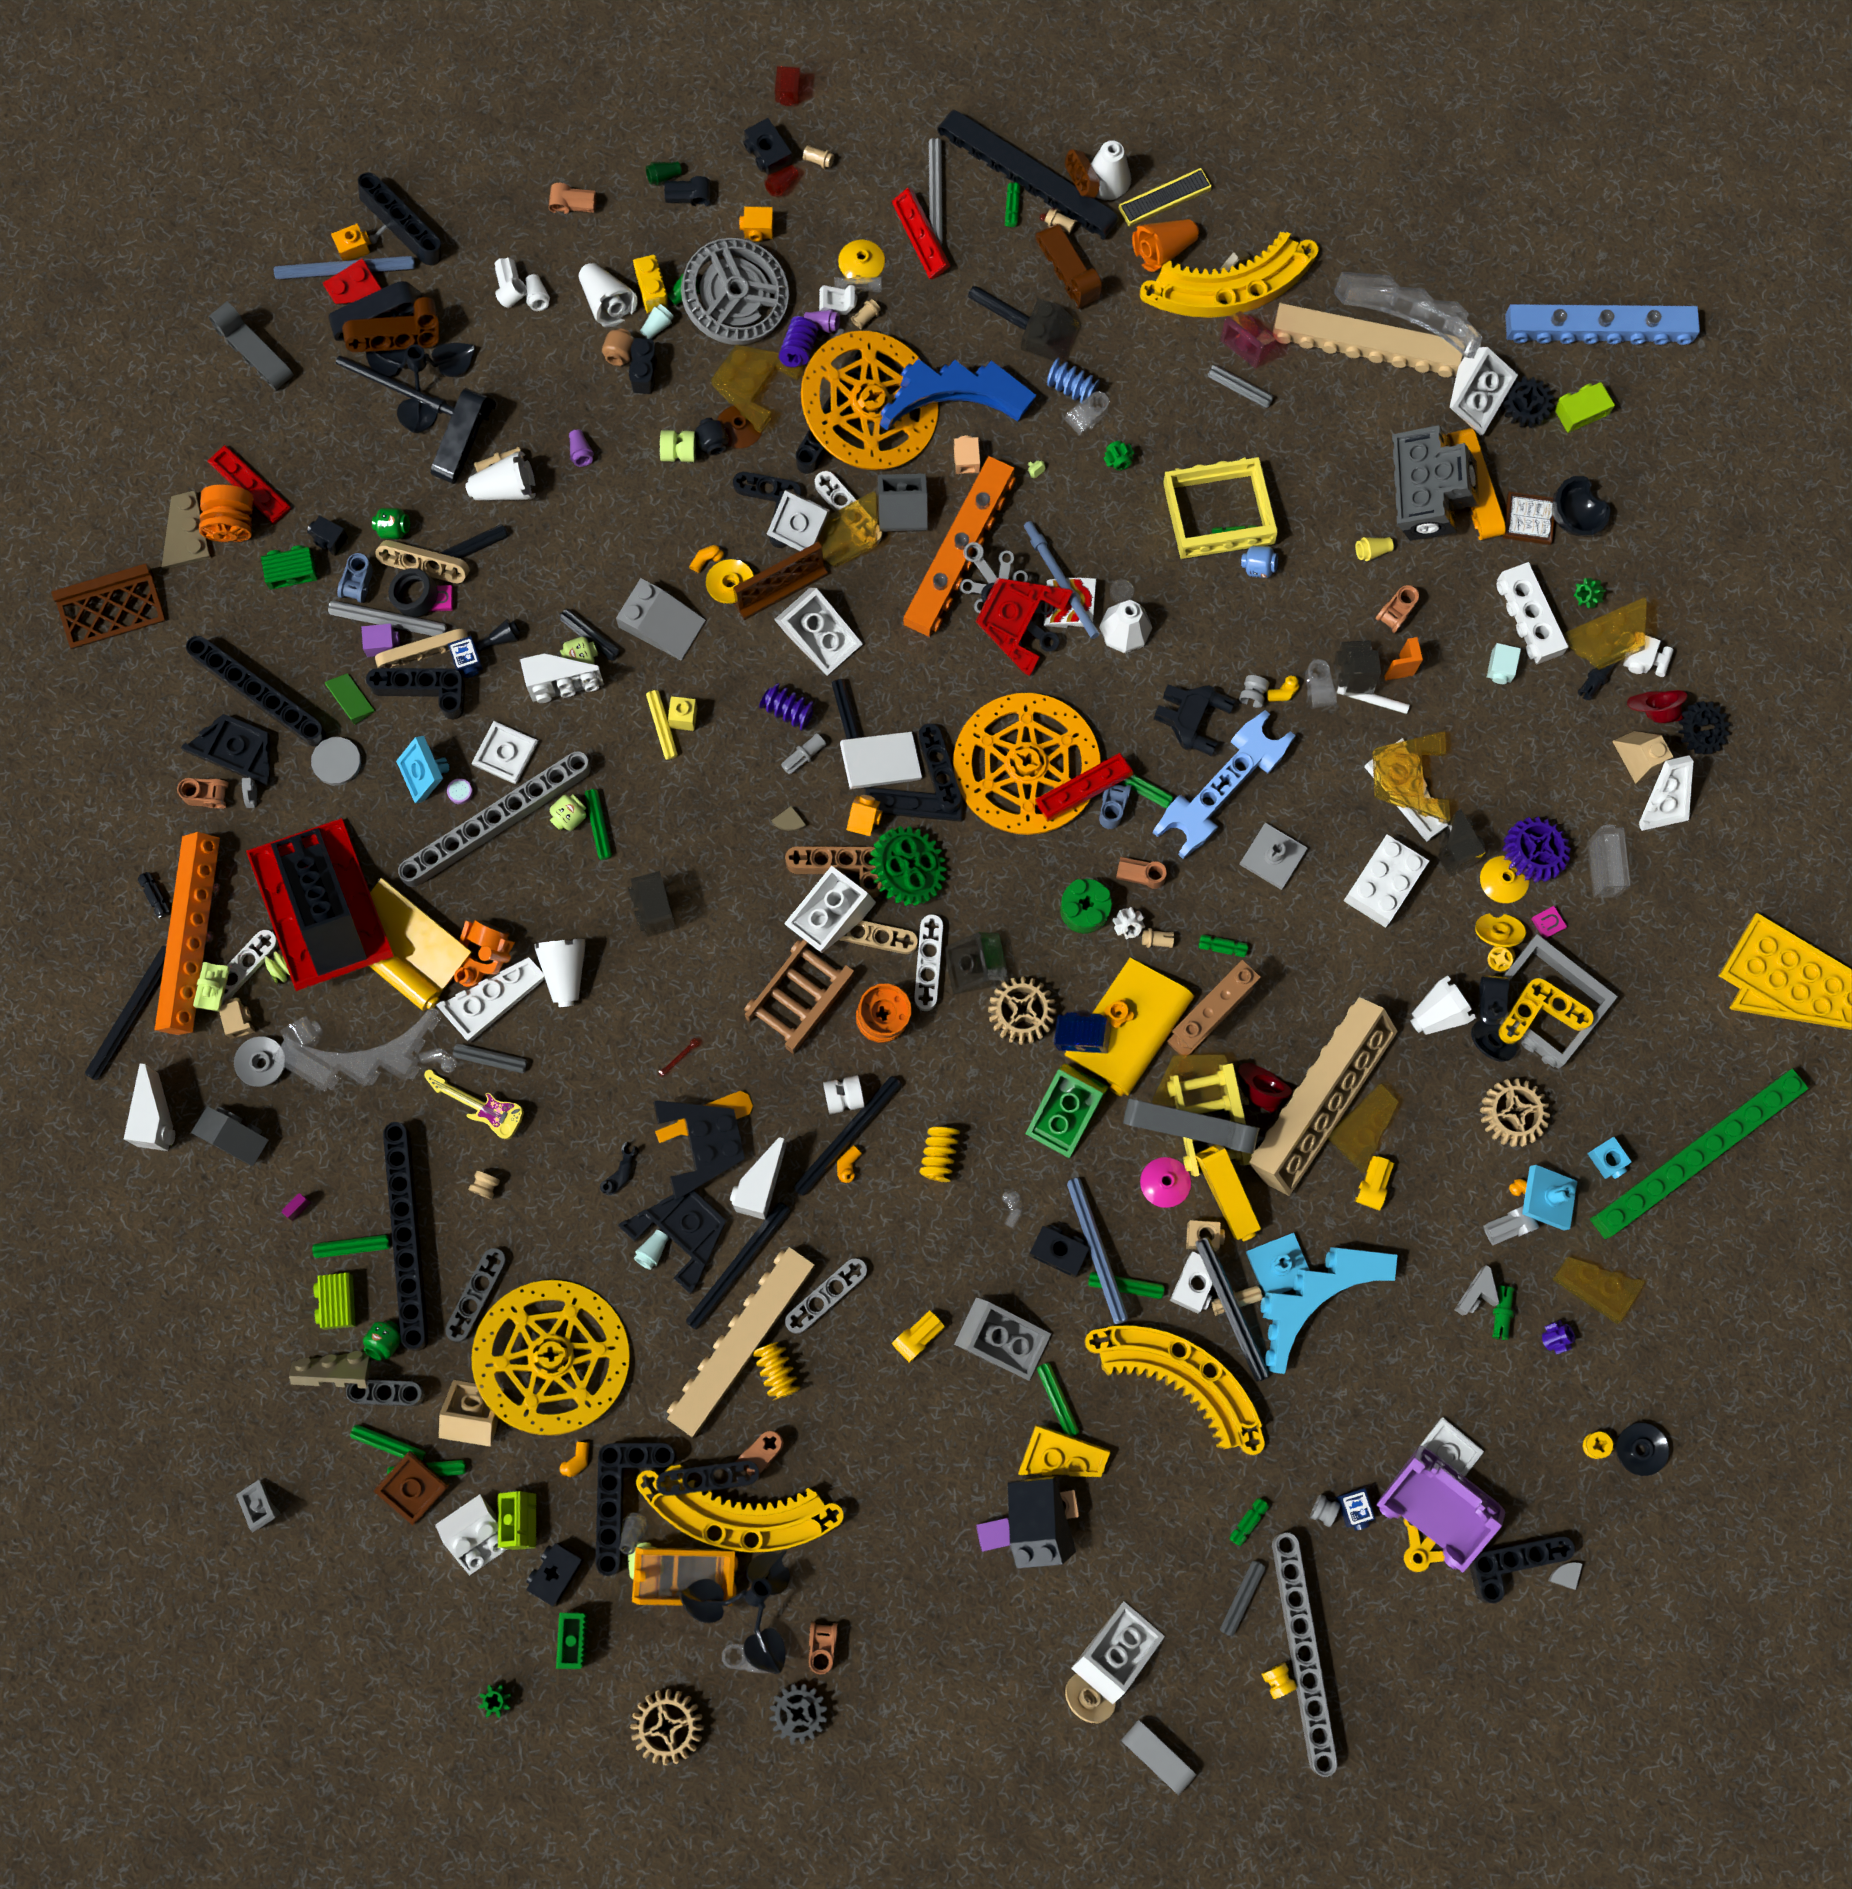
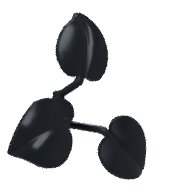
M465 343L442 344L432 351L431 359L428 353L425 354L422 346L414 344L407 347L406 350L366 352V357L372 370L386 377L396 375L399 368L403 369L407 364L409 369L414 371L416 390L421 392L419 372L426 367V361L433 367L439 366L441 374L448 377H457L464 374L470 367L475 348L474 345ZM406 399L398 406L397 417L401 425L410 432L421 433L428 430L434 424L437 412L432 411L429 406L414 399Z
M786 1550L779 1554L774 1551L766 1552L755 1557L749 1563L746 1570V1576L751 1585L747 1590H742L741 1593L728 1600L723 1601L724 1591L722 1587L711 1579L697 1580L680 1592V1599L685 1610L693 1618L703 1623L719 1621L724 1615L723 1606H728L741 1598H745L750 1606L758 1607L754 1628L755 1634L748 1636L743 1646L744 1656L750 1665L759 1670L774 1674L781 1673L786 1659L784 1641L781 1635L773 1628H766L760 1632V1624L763 1610L766 1607L764 1603L770 1595L781 1594L788 1587L790 1580L789 1568L785 1567L782 1563L783 1556L787 1552Z

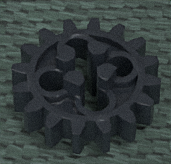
M1701 701L1687 706L1688 711L1682 712L1685 719L1678 721L1680 725H1683V729L1678 731V733L1684 734L1681 742H1688L1687 749H1694V754H1711L1714 751L1720 750L1719 745L1726 744L1723 736L1729 735L1725 727L1730 724L1723 720L1727 716L1726 713L1720 714L1721 707H1713V702L1705 703V701ZM1710 724L1715 726L1714 729L1693 731V727Z

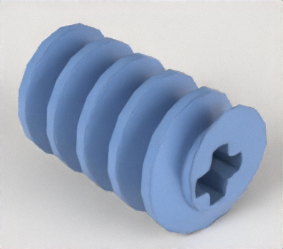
M1056 358L1048 374L1047 386L1053 387L1056 384V391L1060 392L1064 388V395L1069 396L1072 393L1073 400L1076 401L1080 398V403L1085 405L1095 394L1100 379L1093 384V375L1084 379L1085 371L1082 370L1076 375V366L1067 370L1068 362L1059 366L1060 358Z

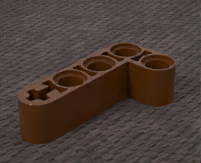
M1056 223L1037 232L1035 238L1047 260L1051 261L1055 268L1053 270L1059 280H1063L1066 285L1065 290L1071 300L1074 299L1078 305L1076 308L1080 309L1098 300L1101 293V280L1094 268L1086 270L1060 225Z
M428 297L419 298L414 302V316L349 320L342 327L345 346L351 352L407 349V347L414 344L420 345L423 348H429L436 345L439 340V323L435 303Z

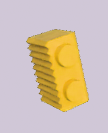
M650 255L634 259L633 263L646 313H650L659 304L667 309L669 306L667 294L656 256Z

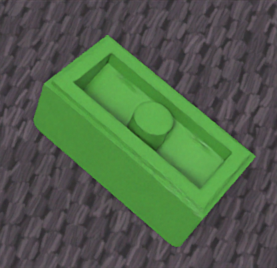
M348 673L325 682L327 688L354 725L375 712Z

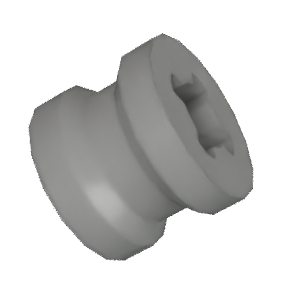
M1320 1494L1311 1511L1310 1518L1313 1520L1319 1519L1323 1521L1325 1526L1330 1527L1337 1516L1340 1503L1336 1501L1330 1502L1326 1496Z

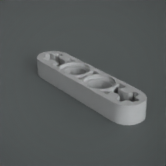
M856 1258L847 1261L786 1316L785 1323L787 1329L794 1334H801L865 1278L867 1273L865 1263ZM853 1264L855 1267L860 1265L862 1267L860 1269L861 1275L859 1277L853 1275L849 1278L852 1284L848 1286L845 1279L839 1276V1274L844 1272V1275L847 1276L851 1271L850 1265ZM836 1280L840 1281L844 1287L839 1295L831 1294L828 1289L829 1284ZM813 1298L823 1300L824 1307L820 1312L810 1310L809 1303ZM805 1306L806 1311L814 1318L809 1321L806 1316L802 1320V1328L799 1329L797 1326L792 1328L790 1326L793 1323L792 1316L795 1315V1317L799 1318L804 1314L800 1309Z

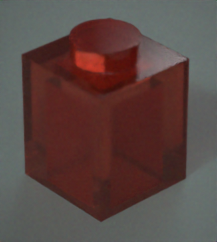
M777 66L775 82L776 102L784 106L799 103L800 68Z

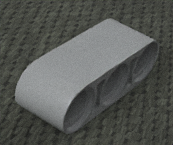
M1139 1720L1121 1739L1177 1795H1180L1195 1778L1196 1774Z

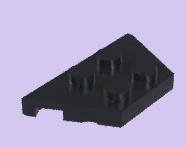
M222 714L211 726L201 730L198 737L188 744L185 742L181 746L184 752L243 777L251 778L253 781L267 787L270 784V735L266 731Z

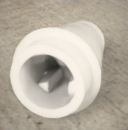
M535 274L529 275L526 278L527 305L534 311H542L548 307L550 297L540 277Z

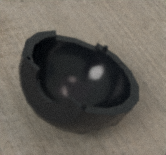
M1572 476L1564 480L1553 495V518L1563 531L1574 536H1590L1603 530L1609 521L1611 511L1605 500L1600 501L1592 495V483L1585 476Z

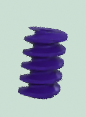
M796 316L792 318L779 352V359L785 366L797 367L807 364L818 335L816 324L804 317Z
M779 683L767 689L760 701L759 708L763 709L766 707L767 713L775 711V717L780 718L783 716L784 722L788 723L792 720L791 724L793 727L800 725V731L805 730L813 715V702L811 701L805 706V697L796 701L797 693L795 692L788 697V688H784L779 692Z

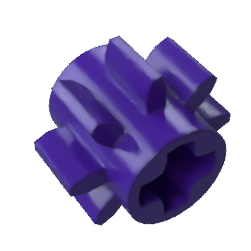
M1557 1321L1545 1326L1547 1331L1542 1333V1340L1549 1351L1555 1350V1353L1558 1355L1572 1349L1570 1344L1575 1342V1335L1568 1324L1562 1325L1561 1321Z

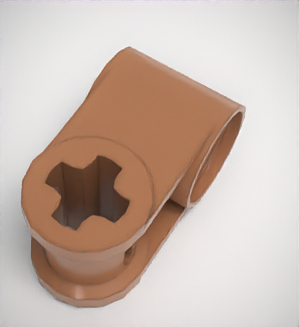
M1409 585L1401 587L1394 597L1382 608L1375 619L1377 621L1381 620L1391 627L1392 632L1395 634L1414 609L1419 599V593L1416 588ZM1407 596L1412 602L1405 603L1401 600V597Z
M185 778L178 784L177 792L188 805L224 809L226 808V802H224L225 790L228 788L229 783L220 779ZM196 788L194 795L186 796V792L189 789Z
M768 1431L763 1433L753 1445L745 1450L736 1462L751 1461L757 1465L760 1474L770 1465V1462L783 1448V1438L777 1432ZM767 1437L770 1439L775 1437L777 1439L775 1441L777 1446L775 1449L765 1448L767 1445L765 1439ZM744 1466V1471L750 1477L755 1475V1470H750L749 1466Z
M811 1621L809 1666L816 1674H826L832 1669L838 1623H833L832 1626L817 1625L814 1621ZM817 1633L830 1634V1636H820ZM819 1654H824L829 1659V1664L824 1670H818L814 1666V1658Z

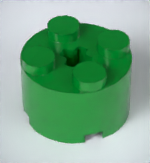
M1077 879L1073 881L1064 891L1060 904V914L1064 923L1069 929L1081 934H1088L1100 929L1106 923L1111 910L1110 892L1101 883L1092 879ZM1084 903L1089 904L1087 910L1082 909Z

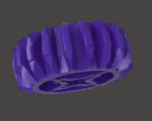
M1539 816L1533 820L1528 817L1523 822L1518 821L1514 827L1509 829L1508 835L1503 841L1506 844L1503 846L1502 851L1507 853L1504 860L1512 862L1509 865V869L1514 867L1517 869L1516 876L1522 873L1524 874L1525 881L1532 877L1534 883L1540 880L1546 882L1550 878H1556L1565 869L1570 859L1567 855L1570 853L1571 848L1566 847L1569 839L1562 838L1564 831L1558 832L1556 830L1557 824L1550 826L1548 819L1541 822ZM1538 845H1540V847L1537 849V853L1533 855L1534 851L1536 850L1535 848Z

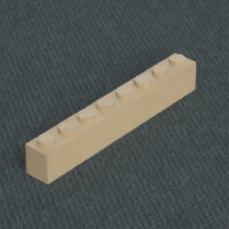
M1279 303L1272 338L1282 344L1298 343L1301 347L1307 349L1313 347L1322 348L1326 353H1346V356L1350 358L1365 357L1374 363L1384 361L1392 363L1393 366L1398 368L1405 366L1413 367L1416 371L1422 373L1428 371L1437 372L1442 377L1456 376L1458 367L1461 364L1465 341L1282 303Z
M790 1247L786 1252L780 1251L773 1262L776 1266L772 1272L766 1271L758 1283L761 1285L760 1289L756 1294L752 1292L743 1304L746 1306L745 1310L741 1315L736 1314L728 1325L731 1328L725 1337L721 1335L713 1346L716 1349L710 1358L706 1356L698 1367V1370H700L695 1380L693 1378L688 1380L682 1389L685 1394L681 1400L675 1399L667 1410V1413L670 1414L667 1419L691 1437L695 1438L751 1359L753 1352L758 1349L814 1270V1264Z

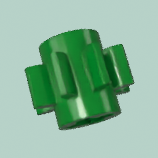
M1115 441L1107 446L1104 460L1108 468L1113 466L1117 471H1121L1132 464V455L1135 453L1130 444L1125 445L1122 441Z
M1584 578V583L1576 584L1577 589L1574 596L1579 601V606L1587 605V608H1595L1596 603L1603 602L1602 598L1606 590L1600 585L1601 580L1593 581L1592 578Z
M492 1684L488 1685L489 1693L479 1694L483 1698V1704L479 1705L478 1709L485 1708L487 1710V1718L493 1712H496V1716L500 1718L502 1717L501 1710L503 1708L511 1709V1706L506 1704V1701L512 1694L505 1695L502 1692L504 1685H500L495 1691ZM497 1694L498 1701L501 1704L492 1708V1702L489 1700V1697H494Z

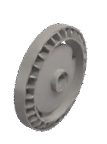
M718 239L701 247L688 262L681 283L682 302L691 321L707 336L726 344L744 345L762 340L778 326L788 305V282L780 264L763 247L744 239ZM724 256V259L719 260L718 257ZM732 256H739V257H742V258H746V259L752 261L753 263H755V264H756L757 266H759V267L764 271V273L767 275L768 279H769L770 282H771V285L767 283V280H766L765 276L763 275V273H762L755 265H753L752 263H750V262H748V261H746V260H743V259L732 258ZM711 260L712 265L704 272L699 290L702 304L706 309L705 311L698 300L695 283L699 270ZM730 289H737L740 294H733ZM770 293H774V299L770 298ZM760 307H773L771 313L760 323L750 327L738 328V326H746L757 321L761 317L759 314Z

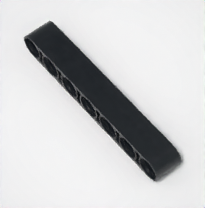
M876 330V331H872V332H878V333L884 334V333H882L881 331H877V330ZM857 350L850 364L862 359V352L860 350ZM876 352V359L881 362L885 354ZM868 365L866 379H871V366ZM861 366L845 374L860 380ZM841 379L839 380L850 391L853 389L854 386ZM861 387V390L856 395V398L865 389V387ZM837 388V401L849 400L848 397L845 396ZM831 395L822 408L824 414L831 412ZM851 406L843 410L840 415H849L852 411ZM836 425L833 427V430L838 434L841 426ZM809 429L796 451L797 468L804 474L814 472L827 452L820 443L813 442L816 437L811 429ZM803 458L812 459V461L808 463L802 462L801 460Z
M193 636L187 641L186 650L196 663L308 745L318 746L326 739L324 728L315 718L202 636ZM205 647L201 653L195 654L198 648ZM223 660V664L220 667H214L216 662ZM242 674L240 680L233 681V678L236 675ZM261 688L260 693L252 695L254 689ZM274 702H280L277 708L270 709ZM299 715V719L296 722L289 723L291 717ZM318 729V733L315 736L308 737L311 730Z

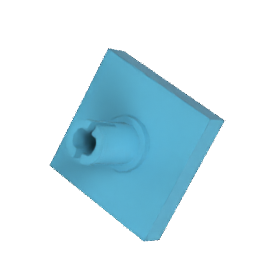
M424 736L415 737L396 761L415 804L425 801L443 779L441 773L449 771V764L446 763V758L434 759Z
M1538 1165L1530 1166L1522 1214L1561 1230L1570 1229L1577 1181Z
M1294 1233L1246 1251L1264 1297L1266 1292L1282 1294L1294 1289L1293 1280L1294 1276L1298 1275V1269L1310 1271Z

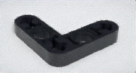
M739 472L733 478V488L738 494L776 502L773 518L784 494L782 491L793 488L794 493L801 496L800 486L794 481L750 472ZM747 479V483L751 485H745L744 488H741L738 482ZM756 480V491H753L752 485H754V481ZM763 484H771L774 487L773 491L769 494L763 493L760 488ZM778 485H781L780 496H777ZM769 536V540L774 547L784 548L787 546V544Z

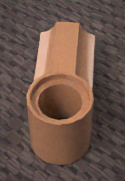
M554 183L551 185L548 207L551 212L564 211V214H567L570 210L594 213L596 191L572 189L564 183Z
M1121 857L1116 879L1143 884L1152 889H1157L1165 883L1166 868L1160 862L1148 863ZM1152 871H1157L1162 877L1158 880H1153L1148 874Z

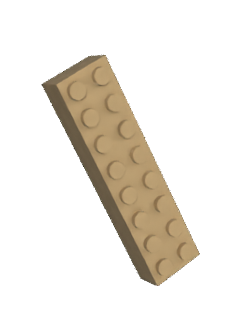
M1360 997L1355 1004L1350 1006L1347 1016L1336 1027L1333 1037L1322 1048L1315 1064L1308 1069L1306 1078L1295 1089L1292 1099L1281 1110L1278 1120L1267 1131L1260 1147L1252 1154L1249 1163L1264 1183L1290 1196L1398 1032L1384 1008Z

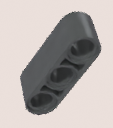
M368 1380L367 1388H365L366 1393L361 1399H356L354 1394L355 1389L358 1387L357 1384L349 1383L346 1388L348 1400L360 1405L416 1407L423 1403L426 1396L425 1390L420 1384L409 1381ZM389 1386L392 1390L391 1397L387 1400H382L380 1396L381 1390ZM415 1387L418 1390V1396L414 1401L409 1402L406 1397L407 1391Z

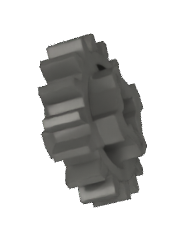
M792 1684V1691L790 1692L785 1687L782 1688L784 1696L775 1695L774 1699L778 1704L770 1706V1710L775 1711V1715L771 1716L769 1720L777 1722L773 1731L781 1729L782 1734L780 1738L784 1739L787 1735L790 1736L791 1744L794 1743L796 1738H799L801 1744H804L805 1736H809L812 1740L815 1739L813 1731L822 1732L823 1729L819 1722L827 1721L826 1717L821 1716V1712L826 1711L827 1706H820L819 1704L823 1700V1696L816 1698L814 1696L815 1688L810 1692L806 1691V1684L802 1685L801 1690H797L796 1684ZM794 1695L804 1696L800 1702L792 1703L788 1700L789 1697ZM812 1702L816 1708V1719L810 1716L809 1705ZM801 1706L804 1708L803 1715L807 1720L799 1718L795 1721L792 1718L794 1713L789 1707L798 1709ZM781 1708L787 1712L788 1721L785 1725L780 1716ZM805 1725L809 1728L803 1732H793L795 1726Z

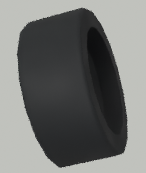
M408 568L402 570L393 578L388 594L393 606L401 613L410 617H418L432 609L437 600L438 589L434 580L427 573L419 568ZM422 581L424 583V590L420 598L413 603L404 604L402 602V594L406 587L414 582Z

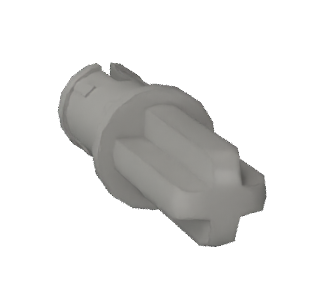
M816 733L801 747L797 746V750L782 762L781 766L784 771L792 774L806 761L810 762V758L822 747L826 746L825 741Z

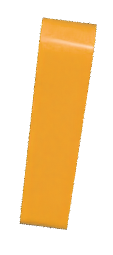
M1468 428L1448 433L1447 437L1452 446L1465 443L1477 461L1479 506L1471 507L1473 512L1471 517L1475 529L1479 531V540L1504 535V519L1474 429Z

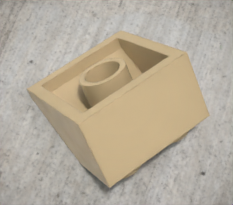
M453 1380L439 1415V1438L491 1446L499 1417L486 1405L477 1389L476 1383Z

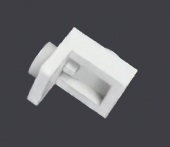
M825 285L820 288L819 311L833 309L839 315H847L855 308L857 295L855 294L854 285H849L846 289Z

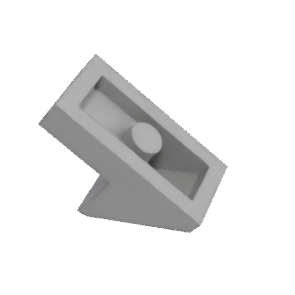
M1487 1265L1480 1269L1454 1309L1462 1316L1468 1314V1312L1473 1313L1480 1304V1300L1477 1299L1478 1297L1492 1306L1499 1304L1492 1271Z
M257 1480L236 1494L252 1533L281 1515L280 1511L271 1503L265 1486L260 1480Z

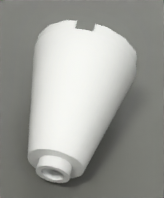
M1108 141L1102 145L1091 165L1100 180V187L1096 197L1103 200H1115L1128 191L1131 184V174L1123 146L1117 141Z
M595 263L586 264L579 272V280L595 320L606 328L615 327L625 321L621 317L629 312L632 314L637 305V296L633 290Z
M521 451L515 452L470 476L468 483H466L468 495L473 497L474 500L533 499L536 493L531 494L530 485L535 486L534 475L529 461L524 462L521 457L525 456V454Z
M585 939L535 944V950L553 1003L558 1002L559 1007L574 1006V1001L579 1000Z

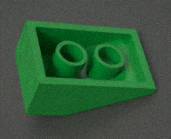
M1064 1063L1058 1069L1025 1134L1070 1158L1109 1087Z

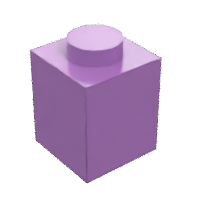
M391 624L362 626L363 650L367 657H372L383 651L396 648V646H400L399 632H395Z
M1008 1518L976 1525L982 1552L1010 1545Z

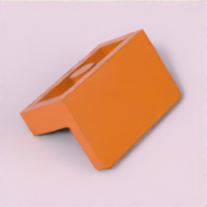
M1417 637L1407 639L1399 654L1400 659L1392 661L1385 674V680L1414 676L1423 661Z

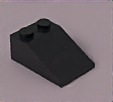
M1056 1477L1008 1482L1009 1536L1016 1567L1029 1568L1063 1565L1076 1553Z

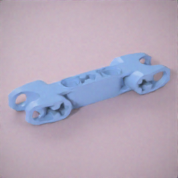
M1266 710L1248 721L1237 732L1231 743L1239 751L1190 803L1182 795H1179L1169 805L1162 819L1153 830V834L1157 837L1170 828L1183 830L1187 836V842L1182 846L1178 854L1182 859L1201 847L1217 830L1218 826L1209 818L1253 770L1259 766L1269 774L1281 761L1285 751L1295 739V735L1291 731L1279 740L1266 738L1262 732V727L1270 715ZM1242 763L1245 765L1246 770L1239 771L1234 764ZM1227 781L1229 785H1225L1219 793L1217 790L1220 783ZM1206 797L1211 798L1214 801V805L1208 806L1204 804L1202 799Z

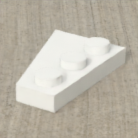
M1690 756L1665 761L1639 822L1642 831L1689 820L1693 760Z

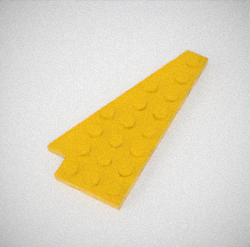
M1754 914L1718 975L1740 989L1729 1008L1735 1011L1852 1030V969L1762 915Z

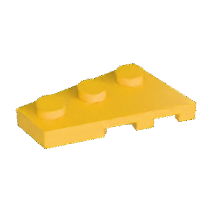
M1036 1424L1018 1475L1042 1474L1044 1476H1052V1474L1101 1477L1110 1450Z

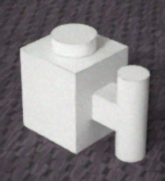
M1637 632L1631 640L1623 666L1629 667L1628 669L1632 673L1646 674L1652 665H1656L1658 667L1655 674L1664 677L1673 649L1671 647H1664L1662 654L1658 653L1660 640Z

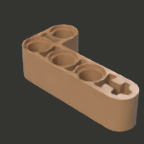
M792 847L786 853L787 868L794 874H825L833 866L842 874H860V887L872 898L879 896L881 893L879 891L882 886L881 882L877 883L878 886L872 890L864 886L867 881H874L878 878L877 874L870 873V871L875 869V866L867 865L864 862L866 858L874 857L870 854L875 849L873 847ZM795 856L800 857L799 864H794ZM807 856H810L811 865L807 863ZM823 856L828 859V862L825 865H818L815 860ZM843 857H850L853 862L850 865H843L840 863V860Z

